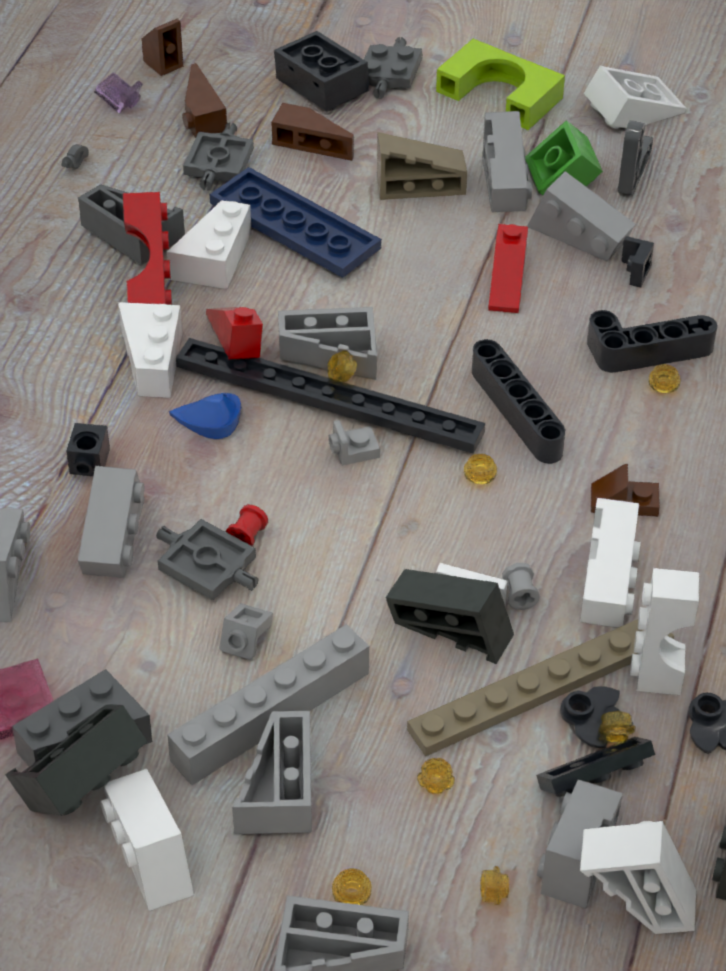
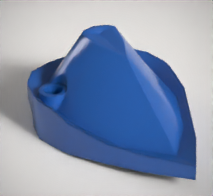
M219 393L169 411V414L180 424L200 436L211 439H223L230 436L239 423L241 402L240 398L235 394Z

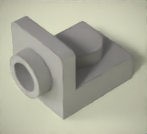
M340 420L333 421V434L328 435L329 446L333 454H338L342 466L380 458V447L371 426L344 431Z
M240 603L224 618L220 650L251 660L256 653L258 638L272 624L273 613Z

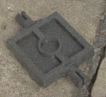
M398 37L395 40L394 46L383 44L369 46L364 60L368 62L369 85L375 87L373 91L374 97L379 98L380 95V99H382L388 88L411 87L423 58L422 48L406 46L407 42L403 37H401V40Z
M230 122L225 125L222 133L198 132L183 165L184 175L202 178L199 185L203 190L206 187L207 190H210L214 180L228 182L245 170L254 149L253 139L235 136L237 126L232 123L230 127Z
M200 519L191 529L181 534L173 532L166 526H162L161 529L159 528L156 534L157 539L170 545L169 550L158 560V570L211 600H214L233 582L241 584L250 591L254 590L253 587L257 586L258 577L244 571L256 558V548L203 519Z

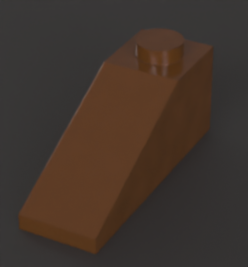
M197 63L191 64L185 97L186 113L182 114L185 128L187 130L190 129L195 138L198 132L222 133L227 124L226 107Z
M287 103L281 104L271 122L272 145L350 161L353 160L354 135L308 107Z

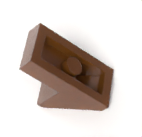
M628 464L618 467L591 483V513H595L597 498L639 503V516L658 517L659 483L628 481Z

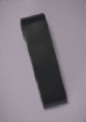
M598 310L593 312L589 318L587 345L601 370L616 373L709 356L714 349L718 325L709 316L697 315L622 328L614 313L607 310Z

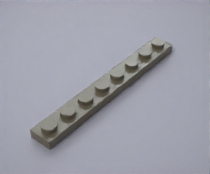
M638 619L407 721V731L426 757L631 664L632 654H639L634 653L636 631H643L638 629ZM672 632L669 633L668 636L674 639Z

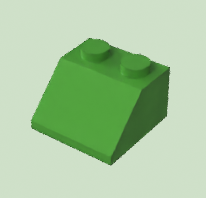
M567 120L525 156L538 192L542 195L565 171L584 186L593 182L603 172L588 137Z

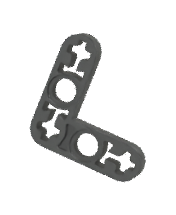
M630 120L627 125L618 193L633 196L649 160L653 146V137L644 135L645 123Z

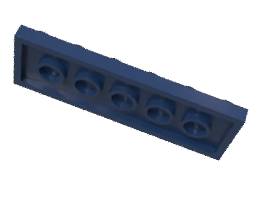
M250 167L209 194L210 204L214 206L221 200L250 205L251 227L342 278L381 249L382 239Z

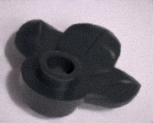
M597 686L588 692L574 691L568 694L561 703L560 714L568 724L573 725L576 736L591 747L606 748L608 737L621 736L633 728V722L627 715L615 707L620 695L619 690Z
M701 693L691 701L689 706V716L693 721L690 727L691 739L701 751L707 754L715 750L718 745L726 750V700L722 701L718 695L713 693Z

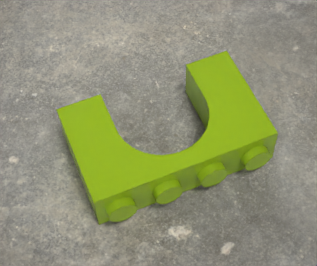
M474 38L437 68L436 92L460 101L477 85L486 82H505L517 87L506 98L505 112L519 111L521 128L526 130L534 126L563 99L565 75Z

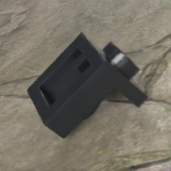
M629 236L625 237L621 261L627 264V272H631L629 285L642 287L652 266L653 242Z

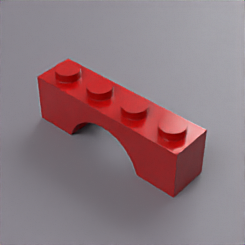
M160 192L123 193L126 234L140 239L150 252V258L144 270L134 278L127 280L128 303L172 305L171 289H165V279H171L170 260H164L163 250H169L168 231H162V221H168L167 202L161 203Z

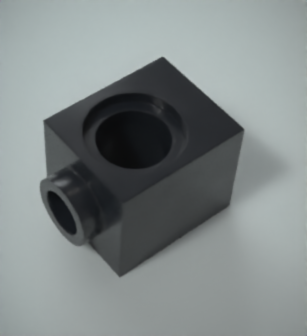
M74 424L66 450L69 474L94 476L95 466L105 467L110 451L107 426Z

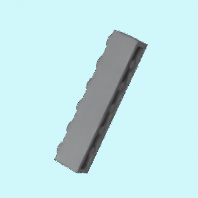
M347 624L167 734L170 762L191 785H194L259 744L272 711H311L368 675L369 645Z

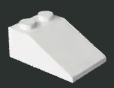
M599 66L584 92L585 96L591 101L590 105L604 116L605 123L615 129L619 127L627 128L630 120L642 122L646 125L683 114L687 109L659 77Z

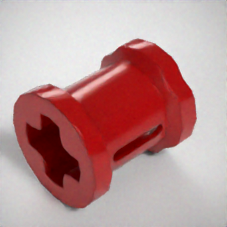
M247 504L240 510V517L237 522L229 525L225 532L253 546L255 543L254 537L258 531L265 529L269 521L262 509Z

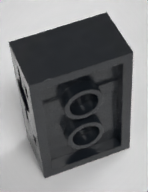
M318 31L274 50L276 79L325 111L334 109L336 106L369 91L368 62Z

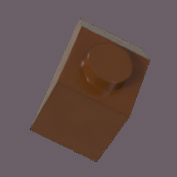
M178 18L155 27L141 38L143 61L160 76L184 67L181 22Z

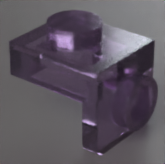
M113 72L97 85L94 93L120 114L125 108H133L141 98L139 92L143 84L137 81L131 87Z

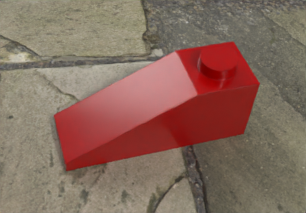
M498 224L488 305L489 311L519 313L528 226Z
M246 307L206 309V315L229 360L260 358L263 323L255 309Z

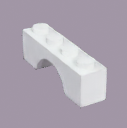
M653 568L651 583H644L642 605L647 606V608L640 607L638 629L643 631H636L634 653L639 654H632L630 676H637L636 691L681 695L685 674V644L670 638L668 634L680 628L694 626L699 603V572Z

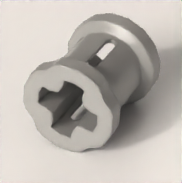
M515 563L506 567L502 573V578L507 581L510 591L508 602L512 608L517 610L531 608L540 599L538 589L532 583L534 573L529 564Z

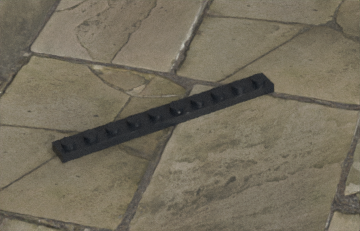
M192 338L187 340L176 356V367L472 454H474L485 433L484 422L262 358L229 360L223 347Z

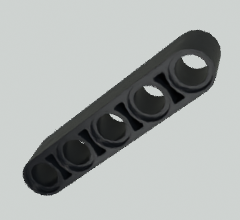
M490 339L476 342L473 345L471 373L537 460L547 464L560 461L564 450L566 431L564 425L500 344Z

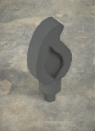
M79 144L73 145L69 149L67 156L62 159V167H80L84 157L89 155L88 148Z

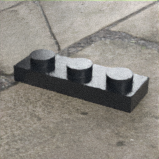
M635 736L536 776L541 790L556 794L557 797L565 796L566 792H573L578 779L585 782L589 781V783H599L609 779L611 772L621 768L622 770L638 768L644 764L643 759L656 754L651 740Z

